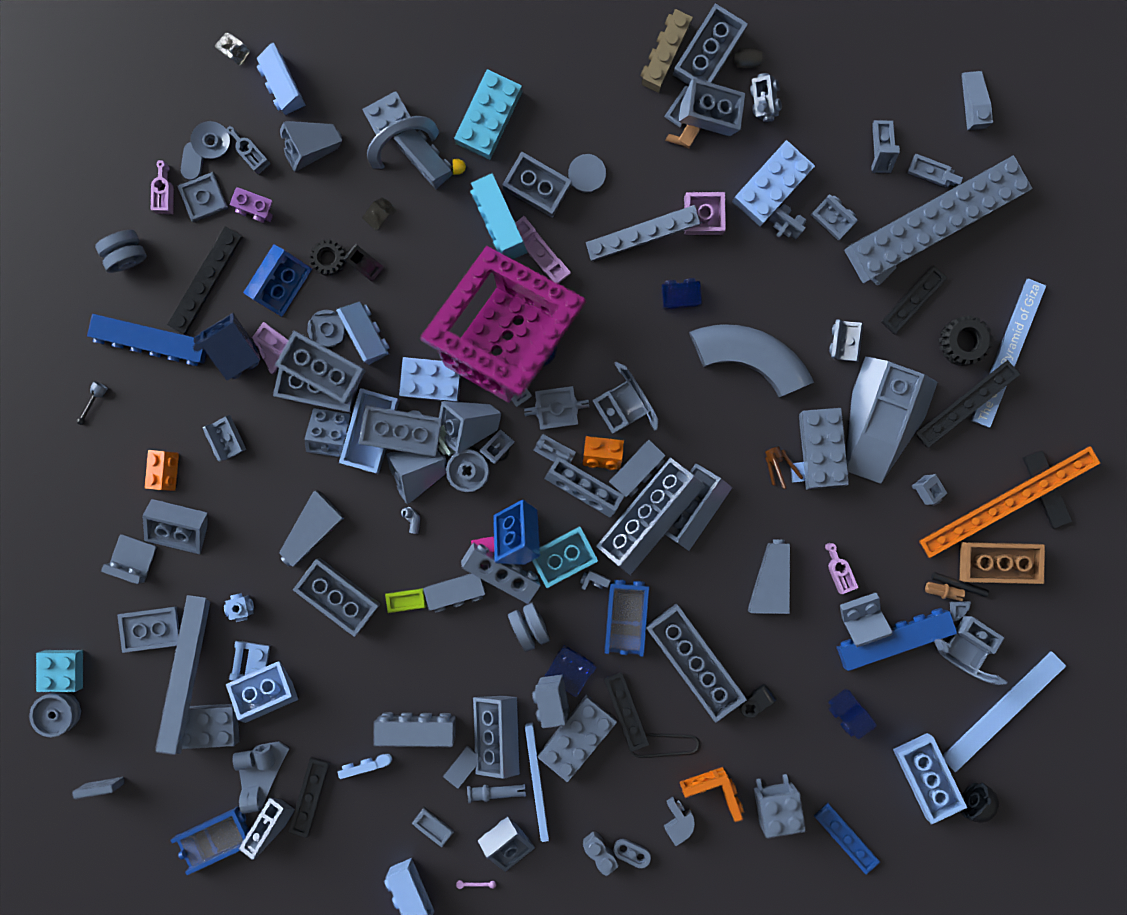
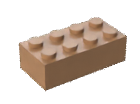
M960 542V580L964 582L1044 584L1045 545Z

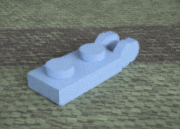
M385 753V755H379L374 761H372V758L361 760L360 765L354 766L353 763L343 765L342 770L338 771V776L340 779L385 767L391 764L393 757Z

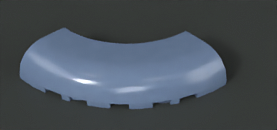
M723 324L702 327L689 332L703 367L717 363H737L749 367L764 376L772 385L778 397L814 383L808 369L799 357L784 343L763 331L741 325Z

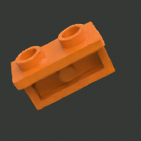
M586 436L583 465L590 468L600 467L609 470H620L624 440Z
M148 450L145 488L175 491L179 453Z

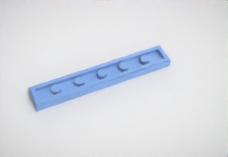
M533 722L525 724L540 839L542 842L549 841L534 727Z

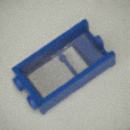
M614 580V583H610L604 650L606 654L617 652L622 655H628L629 653L644 656L649 586L645 585V582L633 581V584H626V580Z
M239 807L180 833L171 839L172 844L178 842L181 849L178 853L181 860L185 859L189 866L185 871L186 875L240 851L239 848L251 828H248L245 822L246 816L241 813Z

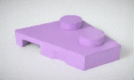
M263 322L252 338L256 346H258L260 354L269 368V372L274 375L279 369L275 364L288 339Z

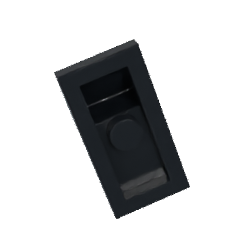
M357 244L343 258L371 282L384 268Z

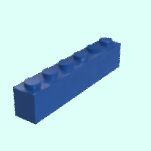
M92 314L87 336L93 338V342L105 344V341L112 342L111 346L121 349L125 345L131 347L130 351L138 353L146 350L149 351V355L160 357L163 354L168 356V360L179 362V359L187 360L186 364L198 366V363H205L206 351L204 349L199 352L193 350V345L195 344L193 341L194 337Z
M938 608L931 611L932 614L925 616L921 614L913 617V621L906 622L904 620L897 622L895 627L891 628L892 636L860 647H856L852 639L842 641L841 645L837 646V650L844 669L849 671L934 642L936 639L957 634L950 611Z

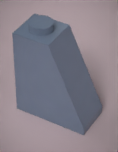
M286 121L283 122L280 129L281 138H285V156L294 172L337 150L342 142V136L333 124Z
M442 401L439 418H442L441 426L444 425L447 434L444 437L445 442L456 453H461L497 431L501 412L490 404Z
M438 450L436 457L404 451L386 454L391 474L394 475L395 481L398 484L397 489L406 504L411 503L446 474L445 465H447L445 456L440 454Z

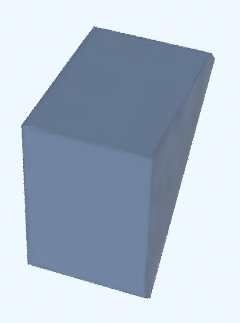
M500 429L482 447L480 452L492 463L496 464L513 445L514 441Z

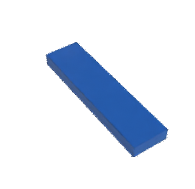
M829 803L814 815L866 875L880 863Z

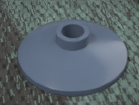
M207 121L194 128L191 134V145L199 156L206 159H216L228 150L230 137L224 126L217 122ZM214 140L215 143L213 145H209L208 141Z

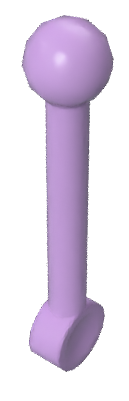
M459 880L456 883V887L458 889L463 887H490L493 889L496 887V882L464 883L462 880Z

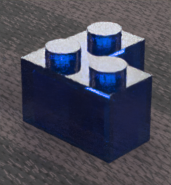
M844 689L828 701L831 706L829 711L835 718L839 717L842 723L840 725L850 737L854 735L859 740L877 726L848 689Z

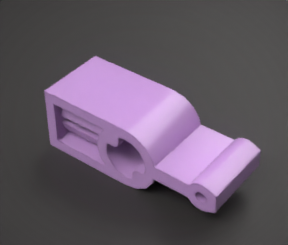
M158 160V177L151 184V211L156 214H173L174 188L167 181L169 165L164 161ZM162 184L166 185L165 189L161 191L160 186Z
M833 543L826 544L825 548L829 551L832 558L829 563V571L838 593L844 594L857 589L858 586L848 562L839 559L836 552L837 547ZM837 563L843 565L841 571L835 570Z

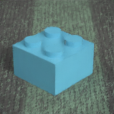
M44 650L36 653V692H76L83 689V650Z

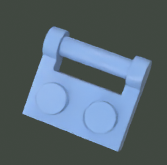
M235 641L234 647L236 651L233 670L230 673L229 680L235 681L267 667L270 652L269 645ZM249 649L245 675L240 674L243 650Z

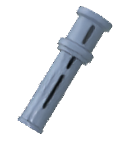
M525 784L502 787L483 785V787L476 788L467 786L468 804H471L472 801L487 802L489 799L526 797L525 791L517 792V790H525Z

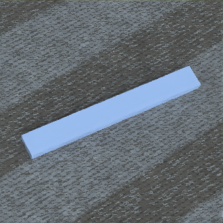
M1049 652L942 755L947 765L954 772H957L1058 675L1066 665L1053 652Z

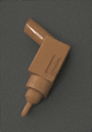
M687 124L680 137L669 134L665 141L679 144L689 149L701 128Z

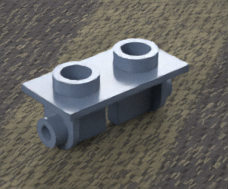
M542 434L533 450L553 462L557 457H560L570 463L576 453Z

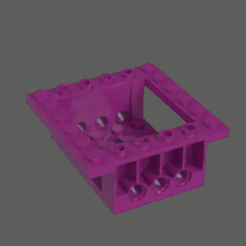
M486 246L420 338L423 342L439 351L445 367L509 403L514 394L522 396L586 301L583 297ZM492 272L497 288L461 338L449 332ZM517 318H521L524 320V322L521 325H515L513 323L514 320ZM507 333L513 334L511 340H504L503 336ZM500 348L503 350L498 356L492 354L494 349Z

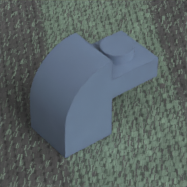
M672 797L667 800V804L676 818L665 824L664 827L675 846H677L692 834L694 818L690 809L683 813L685 808L680 800L675 801Z

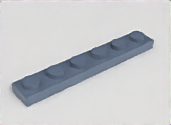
M693 205L588 241L586 245L591 261H596L699 226L701 223L696 206Z

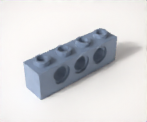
M560 457L556 458L544 478L608 517H611L616 512L624 497L621 493Z
M473 542L461 560L464 570L527 604L540 587L539 578L534 572H526L519 564H497L494 553L490 552L483 544L478 545ZM484 560L490 561V563L487 565L481 564V562ZM501 569L506 570L504 574L497 573ZM517 578L523 579L520 583L514 582Z

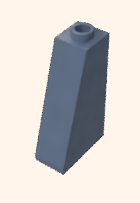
M315 490L312 493L279 552L282 556L281 560L287 566H296L345 518L319 490Z
M773 539V543L767 544L748 607V612L789 614L790 544L785 543V540Z

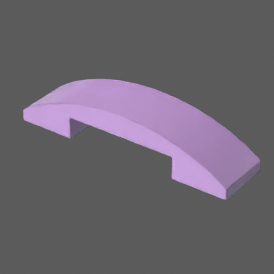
M525 216L515 222L527 252L551 281L559 284L571 274Z

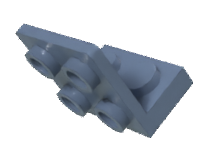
M314 408L304 439L306 452L341 457L351 415Z
M122 534L118 538L110 563L103 564L101 572L135 584L145 583L157 547Z
M877 593L840 605L842 620L856 647L892 636V630L881 611Z

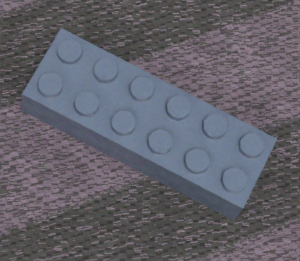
M669 458L596 547L631 575L705 485L672 458Z
M674 604L646 625L647 630L715 723L747 700L677 604Z

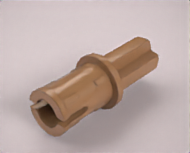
M928 582L925 586V592L941 596L942 599L950 598L962 602L963 598L961 597H965L964 589L949 587L948 584L941 585Z

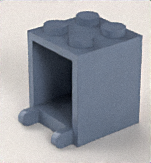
M787 774L783 775V784L762 787L760 778L756 779L757 788H754L759 824L766 838L805 832L799 792L792 782L788 783Z

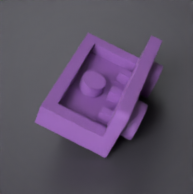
M238 187L235 189L230 202V206L236 209L235 213L245 217L246 214L252 215L254 220L264 223V221L271 222L273 217L269 212L273 203L271 199Z

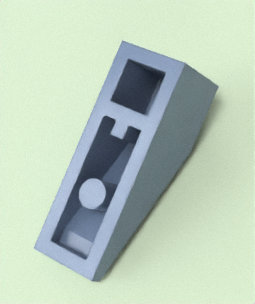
M982 71L962 73L967 130L986 129L993 123L991 101Z
M269 798L239 849L252 860H255L286 826L295 809L282 799Z

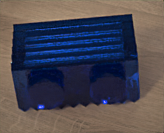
M695 278L684 279L682 283H676V280L665 281V284L661 285L663 309L702 305L700 281H695Z

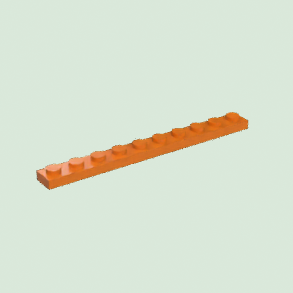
M1091 446L919 540L928 558H931L1100 464V461Z

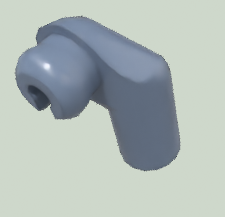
M411 507L403 508L401 515L410 522L409 533L419 534L420 515Z

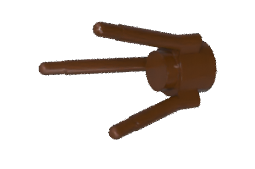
M777 446L765 452L767 456L765 459L768 463L773 486L776 485L772 465L775 466L783 489L787 488L779 467V463L783 462L782 458L786 460L800 479H803V476L789 459L785 450L781 451L780 447Z

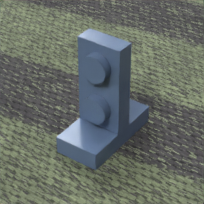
M874 120L872 125L875 158L872 163V172L891 173L900 153L899 146H895L893 121Z

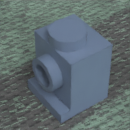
M936 474L924 475L912 485V488L917 490L925 505H937L942 501V497L947 494Z

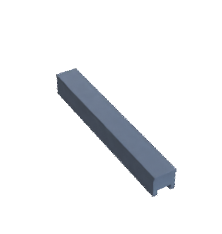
M187 595L156 752L181 754L210 607V601L204 597Z

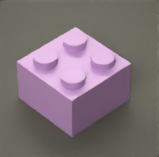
M686 192L684 208L695 205L701 225L685 230V235H723L725 232V192Z

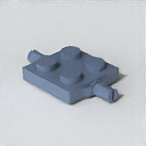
M573 386L535 391V407L524 408V412H526L524 414L525 416L536 415L539 419L540 430L578 425V409L589 408V404H586L589 403V400L577 401L574 396Z

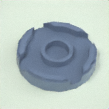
M582 154L571 162L568 176L572 180L574 188L583 193H592L598 190L604 183L606 168L597 156Z
M332 310L318 311L308 322L307 331L309 338L325 348L337 346L346 335V328L339 314Z

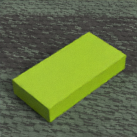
M423 588L385 594L388 613L426 608Z

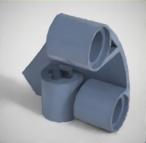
M280 741L261 744L251 751L233 754L234 769L236 771L239 770L242 790L239 806L242 814L257 812L262 809L277 772L289 750V747Z

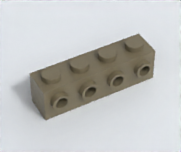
M675 9L673 15H668L665 22L667 28L665 32H660L657 39L659 45L657 49H652L649 56L651 62L649 66H644L640 75L643 77L641 85L659 93L691 25L692 16Z

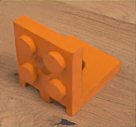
M723 767L680 781L685 797L721 785L734 821L742 820L740 813L744 811L738 797L734 796L737 794V790L732 779H728Z

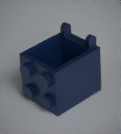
M234 313L194 337L193 341L195 344L193 345V350L199 352L204 349L226 381L231 378L232 380L241 376L242 371L247 368L250 370L259 364V349Z

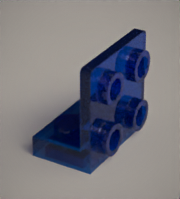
M563 644L544 677L563 674L566 691L577 697L590 674L594 673L597 665Z

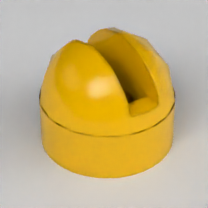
M452 159L453 175L463 173L466 168L465 163L460 159Z

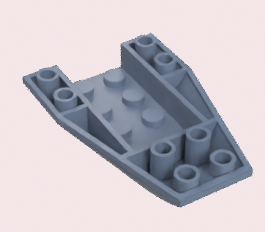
M865 356L852 391L846 449L847 472L881 484L925 419L938 382L925 374L892 362Z

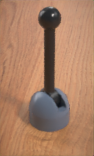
M93 381L90 388L93 396L82 416L77 419V424L83 425L85 423L84 419L96 397H102L106 393L108 388L105 385Z

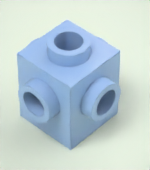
M242 593L231 595V599L225 601L226 605H224L226 616H229V620L236 619V622L248 620L247 616L253 614L254 610L253 601L250 599V596H242ZM236 605L240 607L239 612H237Z

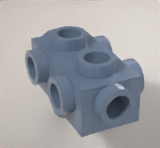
M769 73L759 74L758 78L752 79V85L750 86L751 95L754 97L753 113L757 118L763 119V122L773 121L775 116H779V110L782 109L781 100L777 99L776 93L780 90L779 82ZM768 86V92L766 93L764 89Z

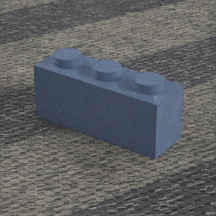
M647 440L611 478L609 483L624 497L628 495L632 497L639 490L636 486L641 481L645 483L652 476L650 472L654 467L658 469L665 462L663 458L666 455L650 440Z
M472 573L423 588L429 611L435 610V613L446 610L445 606L453 604V607L465 604L464 601L471 599L472 602L483 599L482 595L486 594L483 580Z

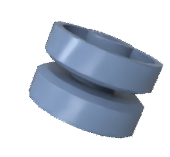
M124 230L111 234L95 245L99 256L104 257L103 265L108 273L120 272L134 267L147 257L144 248L138 245L139 237L134 230Z
M464 450L461 453L453 454L449 459L446 474L453 487L463 492H470L484 486L488 481L490 469L486 458L479 452ZM467 467L471 468L470 475L465 473Z
M533 602L525 605L523 608L526 619L518 610L508 614L513 630L525 652L535 648L533 635L541 645L550 641L545 622Z
M51 692L34 702L29 714L30 723L34 730L42 736H59L75 727L81 715L80 703L69 692Z

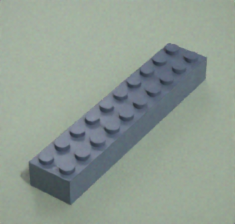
M1013 155L855 242L844 251L862 283H865L1033 188Z

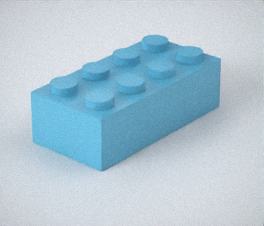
M487 69L456 133L455 143L490 160L522 94V85Z
M491 173L472 182L473 190H471V194L492 237L497 252L512 260L528 253L493 174Z

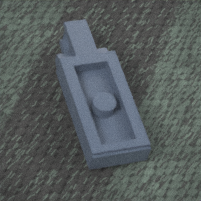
M918 154L914 155L907 172L945 187H949V184L957 187L963 177L955 175V170L951 169L950 166Z

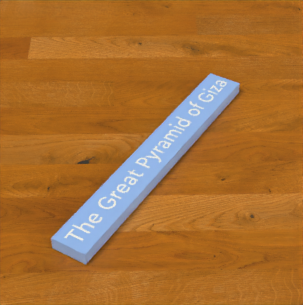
M1031 279L1026 280L990 373L1007 360L1015 366L1046 285ZM1006 387L974 411L971 421L990 428Z

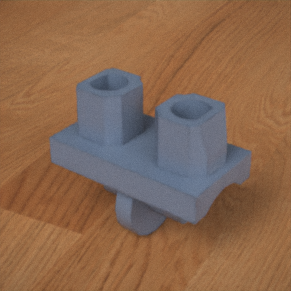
M783 204L780 208L777 207L768 220L774 224L773 227L779 230L776 236L780 237L783 233L787 237L792 236L794 239H797L806 228L804 227L806 219L801 215H797L793 219L789 216V213L792 211L791 208Z

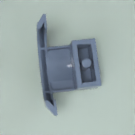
M396 91L362 109L376 134L367 150V158L372 168L382 169L385 167L381 160V151L384 145L395 135L410 129H420L428 134L431 141H434L439 134V130L432 119L424 116L410 117Z
M615 362L616 367L624 376L626 382L593 400L612 434L646 414L654 430H657L658 418L640 386L625 365Z
M963 616L956 628L957 634L952 635L948 643L942 639L935 640L938 652L958 668L990 684H1007L999 676L990 675L979 670L988 654L996 653L1004 637L977 619Z

